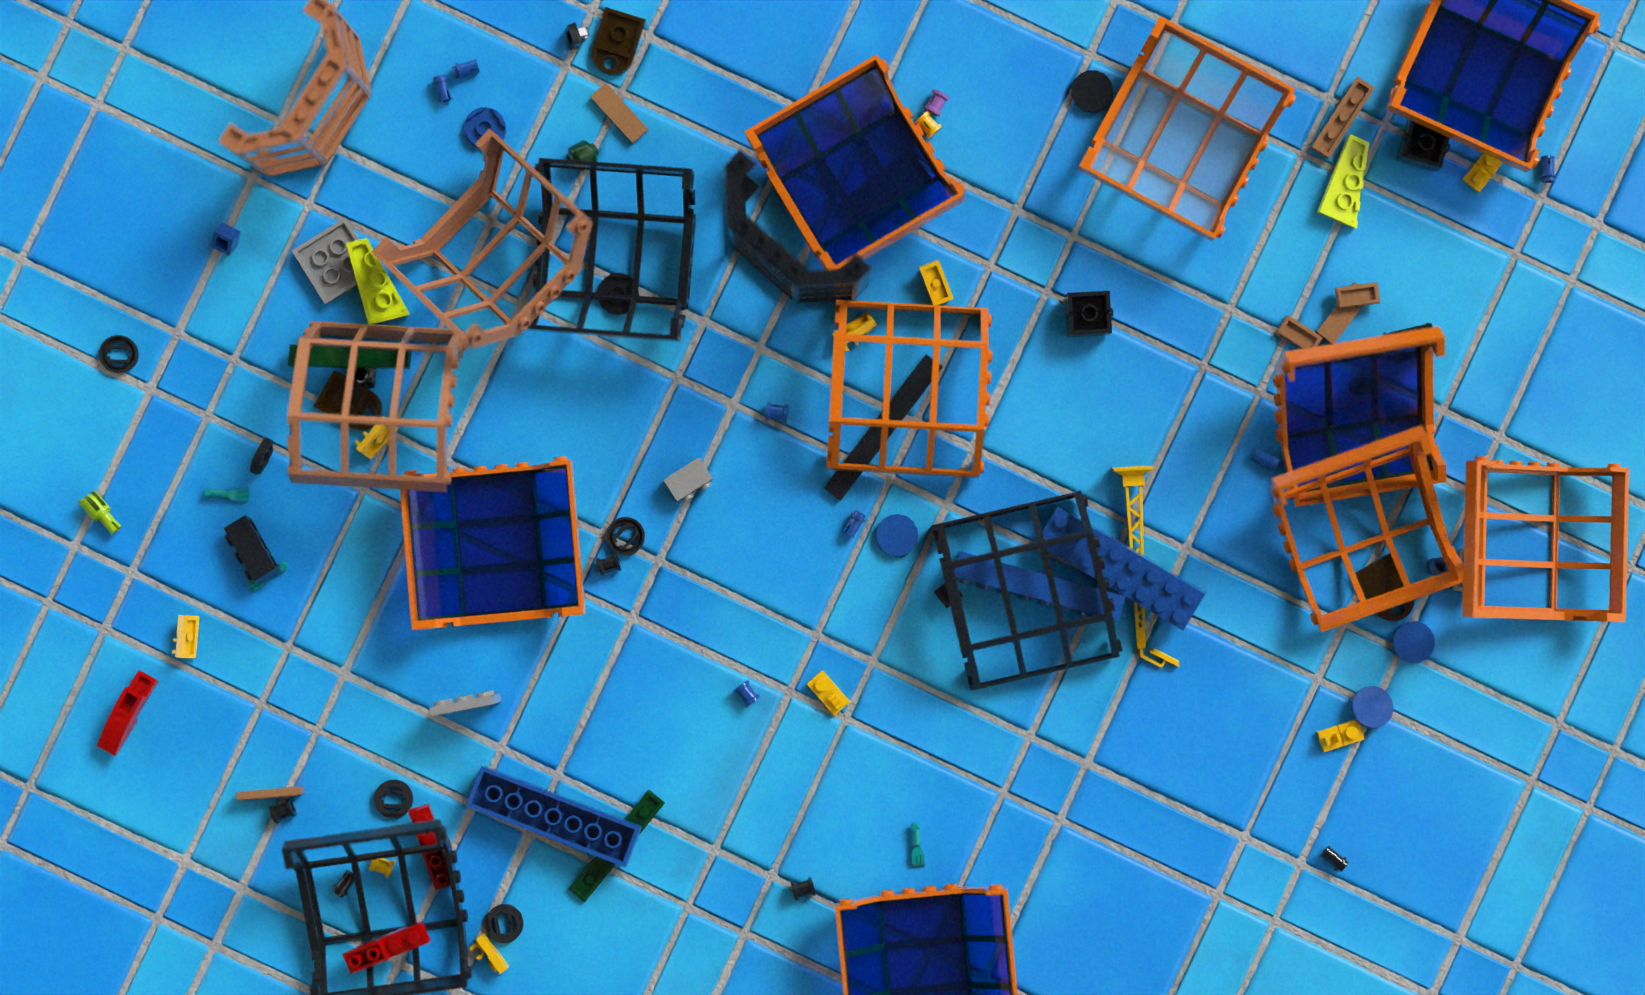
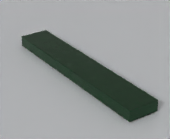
M290 345L288 366L295 367L298 345ZM313 345L310 350L308 367L348 368L351 347ZM358 348L355 368L396 369L398 350ZM412 351L405 352L403 369H410Z
M648 790L625 820L643 826L642 832L666 802L651 790ZM595 856L569 890L586 902L616 864Z

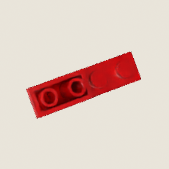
M138 670L129 687L124 688L104 726L97 747L117 756L138 721L137 716L159 682L157 679Z
M430 804L409 809L412 823L437 820L434 818ZM435 832L417 835L420 846L437 844ZM444 850L422 853L435 891L451 886Z
M423 921L371 940L342 955L350 974L427 944L431 940Z

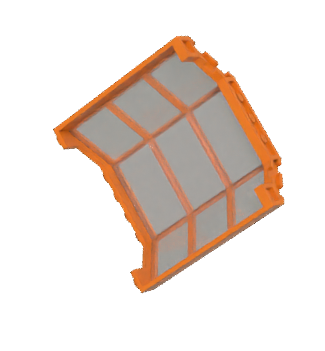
M1160 16L1141 49V52L1144 54L1138 55L1091 141L1094 147H1088L1077 169L1200 236L1214 241L1216 237L1220 239L1226 228L1223 226L1224 218L1229 207H1234L1239 198L1236 194L1239 188L1243 189L1249 179L1246 175L1249 169L1254 170L1259 161L1256 156L1259 151L1263 152L1269 142L1266 138L1280 114L1286 107L1290 108L1296 98L1293 95L1296 89Z

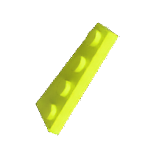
M1352 134L1347 136L1317 213L1353 229H1356L1358 224L1357 214L1360 210L1361 202L1359 201L1361 190L1363 189L1364 181L1362 180L1364 170L1366 169L1369 142Z
M363 238L347 242V249L368 324L372 325L410 315L382 263L372 253L374 249L369 240Z

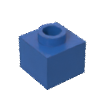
M221 223L213 233L211 247L230 256L238 246L241 231Z

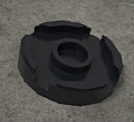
M1097 70L1082 72L1075 78L1071 87V97L1074 104L1085 112L1095 113L1103 110L1110 103L1113 96V86L1110 79L1104 73Z
M623 273L610 274L599 284L597 293L631 295L633 279ZM598 300L602 308L611 314L622 315L628 312L630 302Z

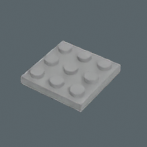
M346 217L292 250L325 305L358 286L346 243L359 240V237Z
M494 690L476 694L477 698H474L473 694L455 698L456 702H453L452 698L434 702V706L429 708L430 716L501 702L500 693L495 694Z

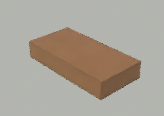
M1378 282L1334 288L1337 309L1381 303Z
M1286 315L1276 331L1277 335L1299 349L1317 347L1323 339L1322 336L1289 315Z

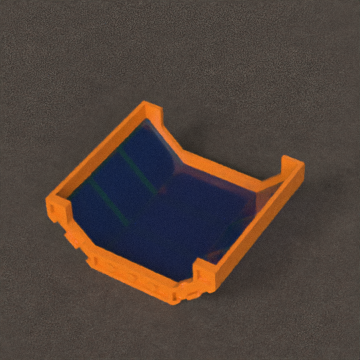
M1430 0L1394 78L1393 83L1397 84V86L1391 89L1389 96L1391 99L1386 109L1526 173L1531 168L1534 169L1540 157L1537 156L1539 149L1535 148L1537 137L1542 136L1546 127L1543 125L1545 119L1551 116L1554 110L1552 104L1562 93L1563 88L1560 86L1563 80H1567L1572 70L1569 66L1585 39L1592 33L1595 34L1601 24L1598 21L1601 14L1571 0Z
M877 54L744 131L762 168H768L765 172L773 188L815 257L820 256L819 262L825 270L841 269L854 253L865 260L965 201L964 193L966 190L960 181L956 182L954 177L949 178L944 172L946 168L941 159L936 160L933 153L935 150L929 141L925 142L922 137L924 132L920 125L913 123V115L908 107L904 108L888 76L890 68L884 58L880 60Z
M1440 327L1284 352L1276 365V375L1273 376V384L1277 388V393L1274 394V403L1278 408V411L1274 413L1276 424H1278L1275 434L1277 441H1280L1286 473L1421 425L1428 433L1433 453L1425 455L1433 484L1446 482V463L1440 454L1439 445L1435 444L1433 435L1436 432L1434 427L1433 352L1436 357L1445 356V336ZM1408 445L1372 457L1371 461L1407 449ZM1409 455L1371 468L1378 493L1418 487ZM1363 461L1327 473L1326 477L1362 465ZM1365 471L1326 484L1331 501L1371 495ZM1318 477L1288 487L1287 491L1317 481ZM1320 487L1289 497V500H1293L1295 507L1324 502Z
M567 456L554 457V461L529 466V462L516 463V467L508 468V464L495 465V469L487 470L486 466L474 467V471L467 472L465 468L453 469L451 484H447L446 492L400 489L412 630L448 627V622H451L452 626L549 618L553 617V613L557 612L558 617L586 614L572 460H567ZM417 470L404 471L403 476L437 477V474H417Z
M946 884L941 889H936V886H925L921 891H915V888H904L900 893H894V890H883L880 895L855 900L841 899L839 903L835 904L844 995H1018L1008 890L1006 887H1002V884L989 885V887H957V884Z

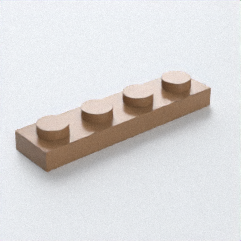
M1357 76L1310 148L1329 159L1375 87Z

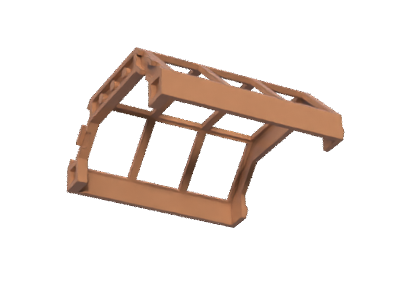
M309 0L303 12L321 23L328 54L280 128L249 135L230 123L218 141L267 177L327 165L372 95L360 36L337 8L327 0ZM346 72L349 76L348 80L307 142L303 137ZM292 143L300 145L270 153L265 150ZM305 150L308 152L305 154H300L282 159L277 158L278 156H283ZM259 151V153L257 154V156H252V157H251V156H249V155L247 154V153H252V152Z
M490 128L475 143L484 153L483 161L485 165L483 171H480L479 178L426 234L408 246L403 244L395 245L385 237L372 251L406 287L471 349L520 335L539 314L545 311L546 307L560 295L561 291L580 272L592 222L582 211ZM504 151L526 170L517 210L495 191ZM532 176L554 195L545 236L523 217ZM493 197L513 218L460 272L439 251ZM561 203L576 215L566 226L575 236L569 258L551 242ZM520 222L541 244L488 298L467 276ZM548 248L565 265L511 320L495 303ZM434 255L454 276L415 286L395 265ZM461 281L482 302L442 313L422 292ZM489 308L506 325L484 331L474 323L463 333L450 319Z
M310 321L309 327H306L303 336H300L298 341L287 414V424H290V435H292L288 436V453H290L288 475L291 483L446 492L447 484L450 485L452 480V473L447 468V429L452 425V414L449 413L450 407H454L455 401L452 388H456L457 375H454L455 369L459 368V358H463V352L467 351L468 345L451 329ZM322 335L354 337V339L337 340L321 339ZM363 338L395 339V340H401V342H400V343L371 342V341H362V339H363ZM410 340H412V341H429V342H446V343H448V345H447V346L422 345V344H409V342H410ZM313 345L351 347L341 415L301 413L310 350ZM358 348L398 350L389 418L349 415ZM406 351L446 353L437 421L397 418ZM300 420L341 422V472L302 470ZM348 423L389 425V475L348 472ZM396 426L437 428V477L396 475Z

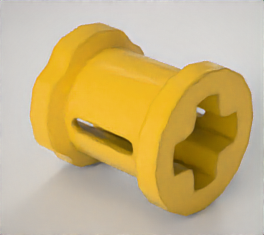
M929 111L925 112L915 122L927 134L926 137L928 139L942 128L940 124L938 125L932 119Z
M384 858L372 860L368 871L372 872L374 870L389 878L396 861H389Z

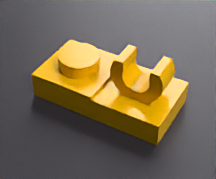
M1482 153L1462 181L1479 193L1503 162Z
M938 259L918 267L933 305H940L954 299Z
M866 312L846 325V334L865 335L871 332L877 324L871 315ZM850 341L845 342V350L847 352L849 351L847 344Z
M374 425L369 431L370 433L364 431L363 435L365 438L363 441H355L356 445H358L356 449L372 460L389 440V425Z
M178 615L177 638L173 639V642H177L176 650H172V653L176 654L175 657L196 658L200 616Z
M823 670L807 683L834 716L850 703L849 699Z
M1355 719L1317 731L1323 752L1365 739L1361 726Z
M482 933L475 939L478 943H474L469 949L470 951L474 948L481 950V954L476 957L477 960L481 959L486 953L490 960L488 964L494 972L498 971L501 974L508 969L509 965L485 933Z

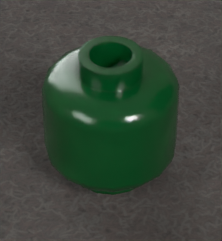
M582 140L568 148L566 159L597 162L599 152L593 143L590 144L588 141Z

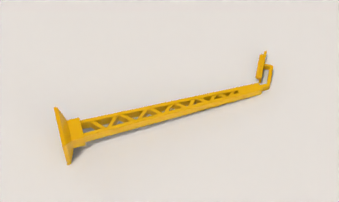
M1154 466L1111 467L1112 471L1122 475V486L1125 487L1129 547L1133 549V538L1140 544L1136 551H1140L1144 555L1142 486H1145L1144 475L1154 470ZM1129 486H1139V493L1130 501ZM1138 498L1139 513L1130 507ZM1130 511L1139 518L1133 527L1131 526ZM1138 525L1140 540L1132 534ZM1133 601L1137 649H1140V657L1161 668L1166 661L1180 667L1179 660L1155 648L1152 651L1149 650V652L1164 659L1162 664L1143 655V648H1146L1145 608L1139 605L1141 609L1138 611L1137 603Z

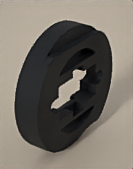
M114 335L107 338L100 346V362L111 372L125 373L131 370L138 361V348L134 341L128 337ZM117 342H123V343L127 344V346H111V345L114 344V343H117ZM110 349H128V352L132 355L128 356V359L115 360L110 359L107 353L110 352ZM111 363H127V364H125L124 366L116 367V366H113Z
M265 438L259 445L251 462V473L255 475L261 474L267 466L274 449L271 439Z
M621 517L610 524L606 537L608 545L614 552L621 555H630L642 547L645 532L637 520L630 517ZM625 524V525L613 536L615 529H616L619 525ZM628 526L630 528L635 526L634 531L636 533L624 546L621 544L617 546L616 543L618 541L616 538ZM638 536L636 544L633 547L626 549Z
M388 780L377 788L374 795V804L378 812L385 817L398 818L405 815L412 807L413 793L405 782ZM394 786L400 788L402 791L385 789ZM385 794H403V798H406V801H403L402 804H384V800H381V797H384ZM385 807L402 809L399 811H389Z
M497 905L486 916V932L495 942H512L523 930L524 921L522 914L512 905ZM501 911L508 915L510 932L507 933V937L504 936V933L501 934L498 915H500ZM512 915H513V916L515 917V919H516V929H515V931H514V927H513ZM493 917L495 921L496 933L492 928Z

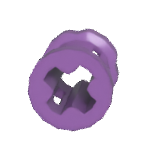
M933 89V95L929 103L924 106V109L940 117L941 109L950 98L946 94Z

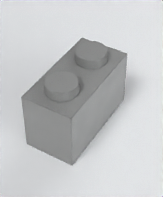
M698 457L664 479V482L676 501L682 500L685 503L694 497L692 493L700 489L703 491L712 485L710 481L713 478Z

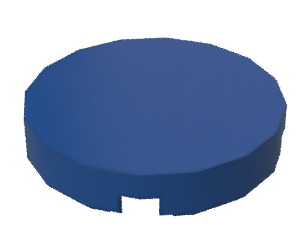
M480 107L473 110L467 116L464 133L467 140L474 147H477L475 143L489 128L504 140L506 123L503 116L497 110Z
M900 514L890 515L878 525L876 532L877 543L889 555H905L912 551L917 543V527L907 516Z
M1418 621L1401 624L1394 631L1392 637L1395 655L1408 663H1420L1427 660L1435 647V637L1431 629Z
M1376 686L1364 687L1357 691L1350 705L1355 721L1362 727L1369 729L1379 728L1388 723L1394 709L1389 694Z

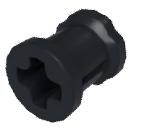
M613 553V556L604 559H596L601 577L605 576V573L622 570L617 553Z
M286 799L285 803L278 806L269 807L270 815L275 824L280 823V820L287 817L297 816L291 799Z
M812 877L798 883L791 882L795 901L807 895L816 896Z

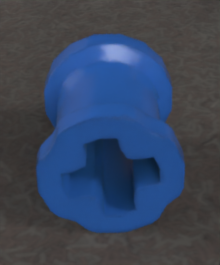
M767 402L765 421L774 419L782 420L783 423H786L789 404L781 406Z
M1442 557L1431 558L1426 563V570L1432 576L1448 571ZM1435 563H1440V564H1441V565L1439 566V568H1440L1441 570H1435V568H1436Z
M746 680L733 690L743 700L745 707H748L761 697L751 688L749 680Z

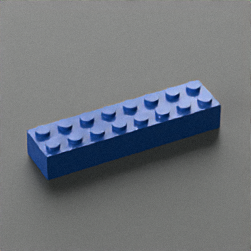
M1059 505L1043 530L1044 539L1047 540L1084 531L1081 518ZM1091 524L1094 536L1098 535L1101 548H1097L1099 557L1103 556L1105 569H1102L1103 577H1108L1110 588L1179 629L1184 630L1206 592ZM1087 538L1047 547V550L1096 579Z
M960 551L956 561L976 555ZM994 560L954 568L958 583L969 585V581L977 583V588L989 590L990 587L997 589L996 593L1002 594ZM1001 563L1009 596L1010 593L1017 594V599L1031 601V598L1038 600L1037 604L1051 607L1053 602L1046 574ZM1054 577L1061 611L1072 613V609L1079 611L1078 615L1083 617L1104 613L1097 588ZM1107 591L1108 598H1113L1115 611H1112L1113 620L1119 621L1126 596Z
M481 766L466 807L623 867L628 866L643 827L487 766Z

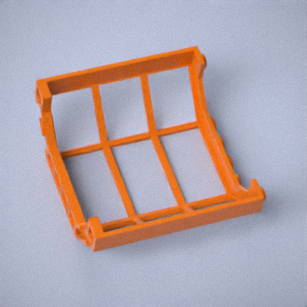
M836 300L835 326H839V331H834L829 432H833V436H828L826 470L979 478L980 473H984V461H981L984 427L989 425V414H985V407L990 404V393L986 392L987 384H991V371H987L988 363H992V350H988V327H991L992 314H988V308ZM847 308L887 310V336L846 334ZM894 310L934 313V339L893 337ZM941 313L980 315L981 341L940 339ZM846 341L886 343L882 420L841 417ZM893 344L933 346L930 422L889 420ZM940 346L981 349L977 425L936 423ZM841 425L882 427L879 465L839 463ZM888 427L929 430L926 468L885 466ZM936 430L976 432L972 470L932 468Z
M1421 425L1272 478L1271 490L1275 504L1272 506L1275 518L1279 517L1280 523L1277 524L1280 535L1285 536L1286 541L1283 542L1286 553H1290L1291 556L1288 562L1292 572L1295 571L1311 609V621L1314 626L1318 625L1321 632L1463 583V562L1447 537L1448 532L1443 521L1425 456L1433 453L1428 433ZM1408 445L1407 449L1371 461L1372 457ZM1409 455L1427 518L1389 531L1371 468ZM1363 461L1362 465L1326 477L1327 473ZM1365 471L1382 534L1345 547L1326 484ZM1318 477L1317 481L1283 492L1285 488ZM1320 487L1338 550L1300 562L1284 505L1287 504L1286 498ZM1429 525L1448 571L1410 584L1392 538ZM1385 541L1404 587L1366 600L1348 553ZM1341 556L1359 603L1321 615L1303 569Z
M1476 456L1474 461H1466L1462 617L1626 622L1629 468H1620L1621 464L1608 463L1607 467L1566 468L1560 467V463H1547L1546 466H1541V462H1528L1527 466L1522 465V461H1509V465L1503 464L1504 460L1488 461V457ZM1488 472L1553 475L1552 515L1487 512ZM1560 476H1612L1611 516H1559ZM1486 519L1551 522V562L1486 559ZM1559 522L1611 523L1610 563L1558 562ZM1485 566L1550 568L1549 608L1484 606ZM1558 568L1610 570L1609 610L1557 608Z

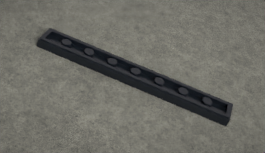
M927 354L891 399L889 420L902 421L932 382L933 359ZM939 364V372H940V370H941L943 367ZM882 413L878 416L877 419L882 420ZM871 426L843 463L868 465L880 450L882 427ZM888 427L887 440L896 428ZM836 471L824 489L841 501L862 472Z

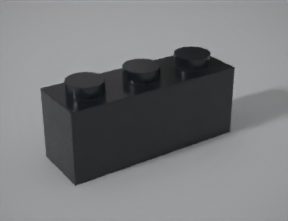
M244 515L224 528L227 533L225 539L230 546H234L236 549L235 557L240 564L245 565L247 570L244 572L250 582L253 581L260 585L281 572L250 517Z

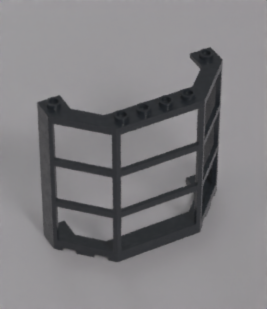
M739 149L725 165L728 229L733 248L795 304L833 302L836 300L855 301L869 286L872 267L858 254L854 253L841 269L809 271L746 215V202L759 189V185L747 175L756 166V163Z
M539 158V162L535 164V170L551 184L550 167L590 171L592 210H579L587 217H592L586 292L562 290L558 296L584 299L576 328L537 325L540 317L539 314L526 330L680 342L681 328H684L686 315L682 314L683 310L688 309L696 227V214H694V209L691 208V205H695V190H693L695 172L693 169ZM597 171L636 173L638 213L599 211ZM643 174L682 177L684 217L645 214ZM541 184L543 209L542 212H539L538 223L541 225V233L545 236L553 205V195ZM559 208L558 215L576 216L568 208ZM599 218L638 220L631 295L593 292ZM645 221L684 224L677 299L638 296ZM537 239L536 243L539 246L541 242ZM548 248L535 261L537 275L533 277V287L536 288L534 296L548 281L550 250ZM591 299L630 302L623 331L583 329ZM637 303L676 306L674 316L670 321L669 335L630 332Z
M1081 491L932 525L938 554L943 553V558L939 559L962 658H967L968 662L964 663L970 691L1120 657L1119 652L1122 651L1120 639L1116 637L1112 611H1115L1113 598H1108L1107 590H1110L1108 577H1103L1102 569H1105L1103 556L1099 557L1097 548H1101L1098 535L1094 536L1086 510V507H1088L1086 494L1082 495ZM1075 498L1084 531L1045 540L1036 507ZM1030 509L1038 542L998 551L990 518ZM984 519L992 552L952 561L944 528ZM1087 538L1104 613L1064 622L1047 547ZM1040 548L1058 624L1018 633L1000 558ZM994 559L1011 635L971 644L954 568ZM1106 620L1111 653L1072 662L1066 629ZM1059 631L1065 664L1026 672L1019 640ZM1013 642L1020 674L980 683L973 651Z
M441 820L284 842L282 854L285 869H294L296 872L311 947L312 961L316 960L309 989L310 995H415L467 987L468 980L472 978L471 967L468 966L465 922H468L467 909H463L462 902L465 901L464 891L459 889L458 884L461 883L460 870H456L455 867L457 852L452 850L451 842ZM435 832L437 844L402 848L397 837ZM390 839L395 850L356 855L350 844ZM342 845L348 856L309 861L304 851ZM444 850L457 919L424 923L426 930L458 926L460 974L421 979L419 947L412 949L414 981L374 986L373 966L366 968L367 987L328 993L326 944L365 939V943H367L372 938L381 937L405 927L371 931L358 862L398 856L410 925L408 926L417 923L405 855ZM351 863L364 932L325 937L312 868Z

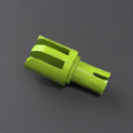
M96 490L78 501V504L94 522L100 521L111 535L121 529L122 525L110 514L111 507Z

